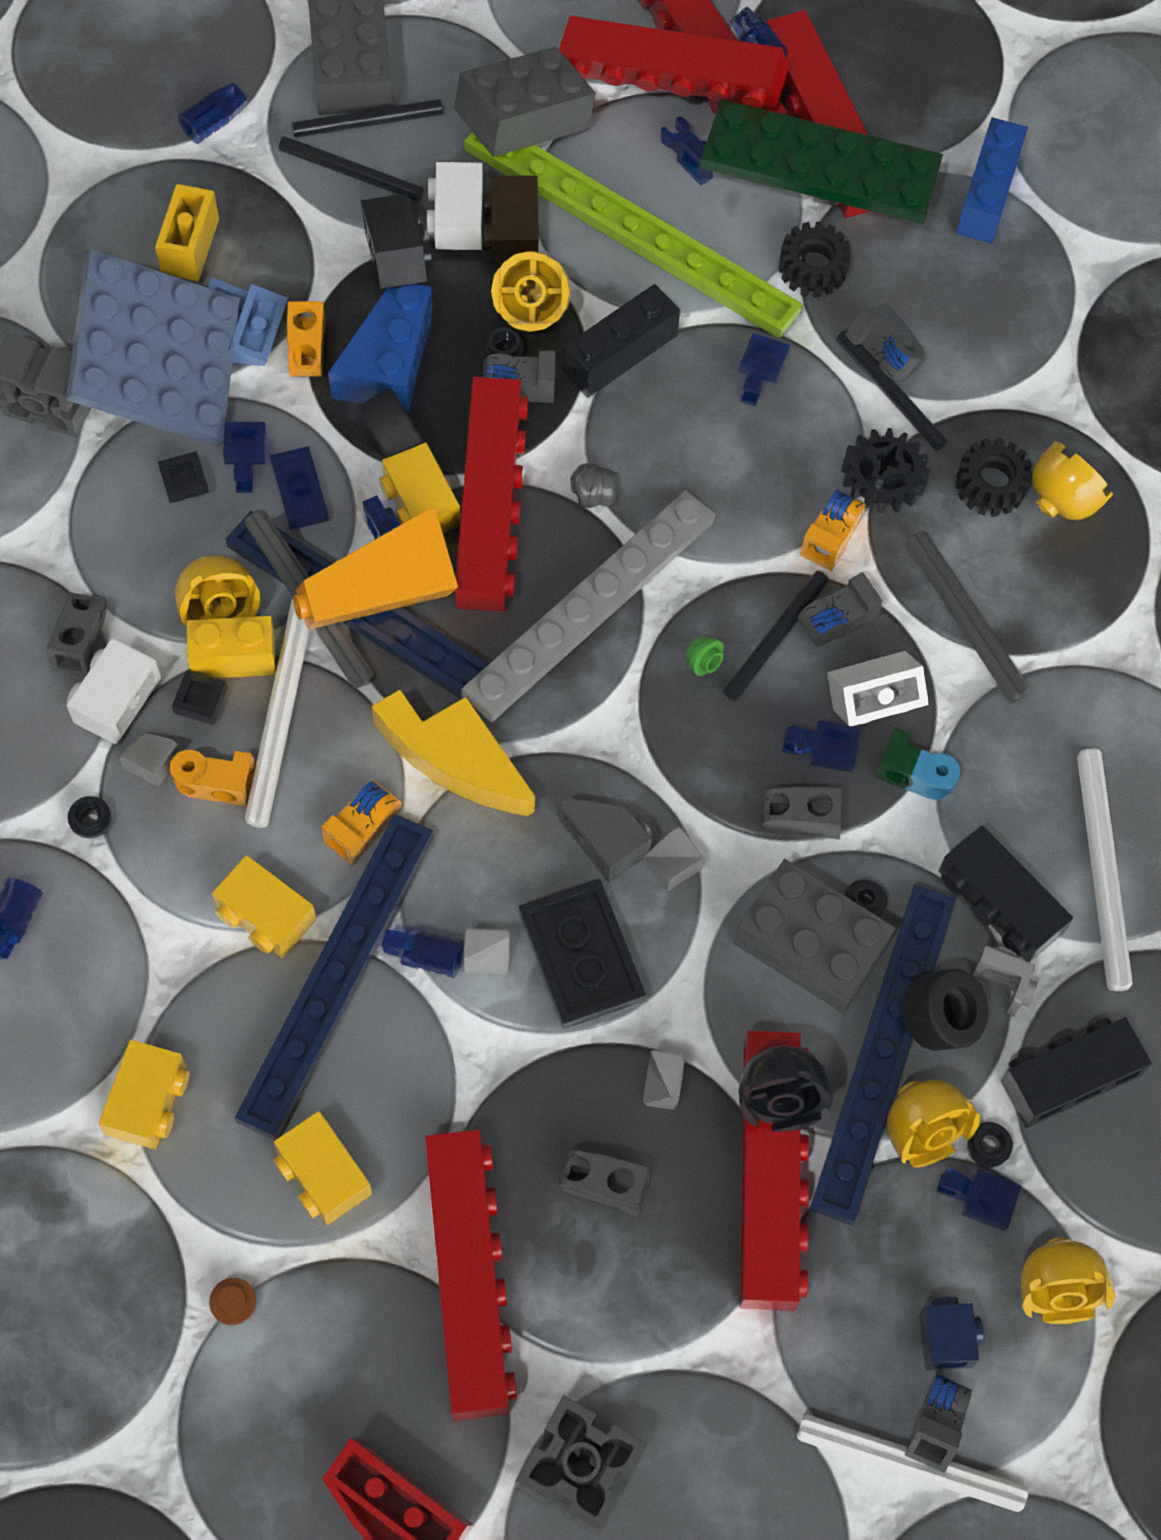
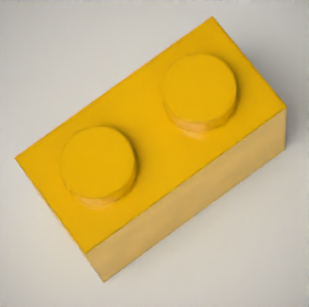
M176 184L155 245L160 272L177 278L199 282L219 222L214 191Z
M427 443L382 460L383 477L379 478V484L387 501L393 499L398 507V510H395L399 525L427 509L435 508L443 534L460 527V505Z
M256 616L187 620V659L191 672L216 679L275 675L277 670L276 637L272 617Z
M245 855L212 892L217 908L215 913L225 924L233 929L239 925L251 934L248 937L249 940L265 954L273 951L282 959L316 922L314 906L248 855Z
M129 1040L98 1123L106 1136L157 1150L161 1138L167 1139L174 1122L175 1114L170 1112L176 1095L183 1096L190 1076V1071L186 1070L187 1066L180 1053Z
M320 1111L273 1141L278 1156L272 1160L286 1182L293 1178L297 1181L303 1190V1193L297 1197L312 1219L320 1215L328 1226L372 1195L370 1183Z

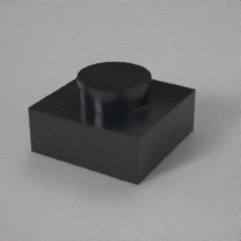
M197 451L158 461L159 470L170 503L209 493Z
M186 670L172 705L173 713L214 725L227 691L226 681Z

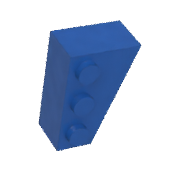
M409 284L390 287L385 290L328 373L331 399L362 404L383 390L391 388L404 410L409 412L433 315L432 289L430 286Z

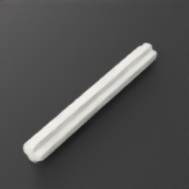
M804 1415L801 1419L797 1438L802 1442L1016 1512L1023 1510L1026 1504L1028 1488L1023 1484L952 1461L945 1473L905 1456L906 1446L811 1415Z

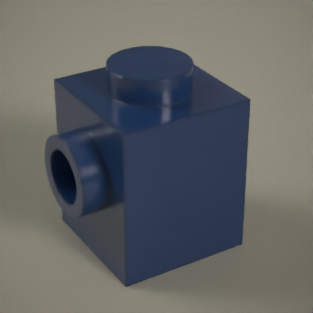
M957 1297L932 1299L931 1306H926L919 1314L925 1371L972 1368L979 1361L978 1345H982L984 1339L982 1320L980 1316L974 1317L973 1303L959 1304Z

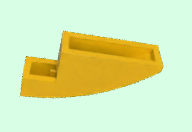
M401 690L371 706L373 724L387 742L410 765L433 782L458 796L486 807L523 816H529L535 812V795L466 697L423 722Z

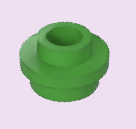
M706 635L698 637L689 646L685 656L690 670L698 676L717 670L724 658V644L715 637L709 638Z

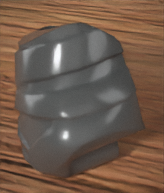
M589 463L579 465L570 477L571 491L578 496V506L593 508L598 505L611 506L615 504L619 473H613L612 470L606 468H597Z

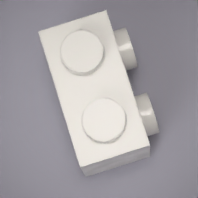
M436 162V178H428V201L435 202V210H427V233L435 234V249L482 250V163Z
M112 638L105 649H99L90 663V671L82 683H76L69 692L66 706L73 723L117 745L161 679L156 660Z
M906 651L827 672L833 711L849 727L929 705L923 666Z

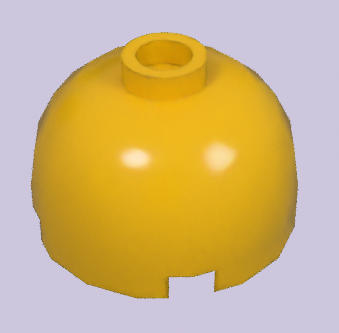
M528 251L517 253L502 264L494 275L491 293L495 309L502 315L503 319L509 322V325L516 329L531 332L546 329L560 320L569 306L571 286L569 276L560 262L549 254Z
M1054 441L1034 466L1032 486L1039 496L1035 504L1052 519L1057 514L1068 520H1082L1090 517L1113 496L1112 491H1103L1108 484L1082 457L1075 453L1069 459L1061 453L1066 446Z
M212 554L202 556L190 562L181 571L174 588L176 610L184 626H187V620L255 617L260 606V591L247 568L237 560L225 555Z
M941 1080L912 1081L899 1090L898 1097L894 1100L887 1115V1131L890 1142L901 1161L905 1164L906 1160H908L912 1167L931 1165L947 1158L956 1152L952 1143L957 1141L962 1135L968 1141L980 1125V1114L972 1102L957 1086Z
M1065 1237L1050 1239L1045 1245L1040 1246L1025 1260L1019 1277V1291L1025 1314L1032 1318V1311L1040 1313L1045 1323L1071 1324L1096 1317L1094 1308L1101 1306L1105 1302L1106 1310H1108L1116 1298L1113 1280L1104 1258L1092 1247Z

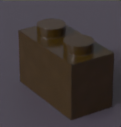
M491 176L492 192H484V215H492V223H484V247H492V263H504L517 253L538 252V176Z

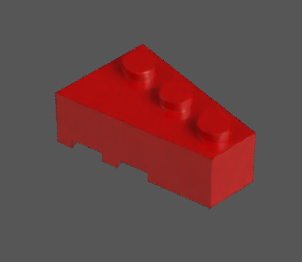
M361 1438L349 1439L322 1478L355 1530L360 1533L364 1540H464L474 1526Z

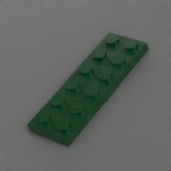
M720 99L701 157L700 168L924 224L943 154Z

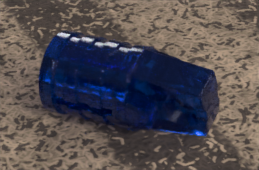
M749 7L743 8L730 20L739 41L781 47L785 57H787V48L780 38L771 29L769 24Z
M234 82L206 95L202 100L196 102L194 106L192 105L186 111L180 113L178 121L185 134L194 143L199 144L205 138L211 136L213 132H217L221 127L227 125L247 105V97Z
M11 877L6 878L4 888L0 891L1 960L8 959L16 943L21 941L28 928L27 925L33 917L32 914L38 906V901L43 895V892L37 887Z
M411 928L410 933L386 929L382 947L385 954L401 958L400 963L403 966L414 969L421 968L424 971H433L436 974H445L447 977L455 978L463 956L464 940L451 939V937H443L435 933L430 934L428 931Z

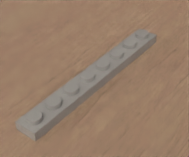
M685 490L462 688L461 697H466L470 704L491 723L495 721L714 523L716 514Z

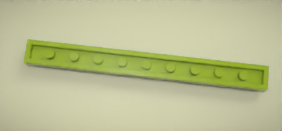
M473 132L464 140V150L506 176H538V195L780 339L801 313V302L540 147L532 145L493 157Z

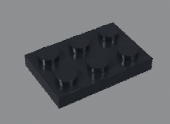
M600 879L518 906L520 918L563 1029L646 1001V993Z

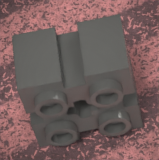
M7 332L0 346V407L3 415L33 424L34 420L46 423L47 429L77 438L91 408L66 400L73 349L53 346L50 351L44 349V344L32 336L25 335L21 337Z
M563 1395L544 1428V1438L551 1441L546 1452L534 1446L515 1480V1488L549 1507L554 1497L569 1506L566 1510L565 1518L599 1537L618 1501L619 1495L610 1490L615 1480H618L627 1485L645 1451L647 1443L613 1424L608 1434L594 1427L596 1413ZM580 1455L586 1456L590 1459L588 1468L593 1472L588 1476L584 1473L582 1477L572 1474L573 1467L568 1463L569 1460L574 1458L578 1461Z

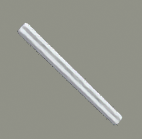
M293 599L290 605L245 812L246 824L251 827L265 828L269 823L310 629L307 630L305 620L298 619Z
M1097 748L1083 749L1078 754L1077 761L1106 983L1110 991L1129 990L1133 981L1102 752Z

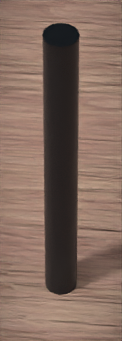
M436 99L292 122L294 138L441 115L443 111L441 100Z
M283 136L279 143V151L395 194L406 193L407 198L417 202L422 196L423 187L286 136Z
M848 330L842 331L836 338V341L935 451L944 447L948 440L895 381L882 372L876 360L861 344L854 345L846 337L845 333Z
M814 572L725 687L723 693L726 697L736 701L796 624L800 612L813 602L829 581L823 572Z

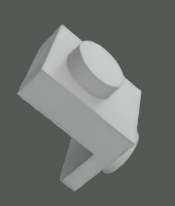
M985 946L973 972V975L1014 991L1006 1011L1007 1014L1012 1016L1016 1015L1021 1005L1029 1007L1038 982L1031 980L1036 965L1019 959L1016 953L1003 947L991 948Z

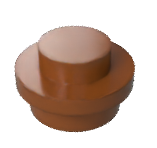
M225 1279L219 1282L210 1294V1310L220 1323L229 1326L240 1325L246 1322L255 1311V1292L251 1285L242 1279Z

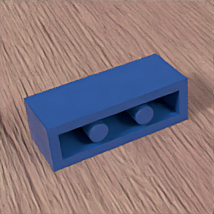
M991 117L956 234L993 244L1028 130L1027 126Z

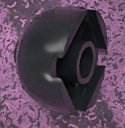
M777 1045L757 1053L748 1061L739 1080L738 1091L741 1114L751 1125L758 1128L759 1120L764 1123H774L772 1131L801 1130L819 1122L822 1119L821 1111L826 1107L829 1110L832 1105L825 1068L810 1052L797 1047Z

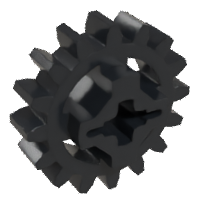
M892 428L887 429L885 436H880L876 429H872L869 440L862 435H858L855 446L849 445L847 447L845 459H843L841 472L845 473L842 484L844 487L853 486L850 496L854 498L862 496L864 503H866V509L872 503L878 504L879 513L884 512L886 505H891L895 512H900L902 501L912 506L916 496L923 495L930 474V469L926 467L928 455H917L921 444L919 442H914L910 445L906 443L907 433L904 432L899 438L893 437Z

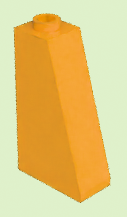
M427 509L304 580L296 589L297 595L293 596V603L298 619L305 620L307 630L447 597L454 592L458 585L436 509Z

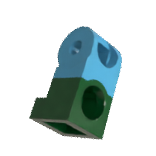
M895 727L874 777L928 799L941 800L948 797L960 777L958 762L948 754L939 753L933 755L930 752L907 744L911 733Z

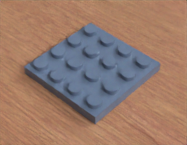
M91 249L85 255L66 400L218 446L224 440L234 353L229 347L237 326L240 298Z

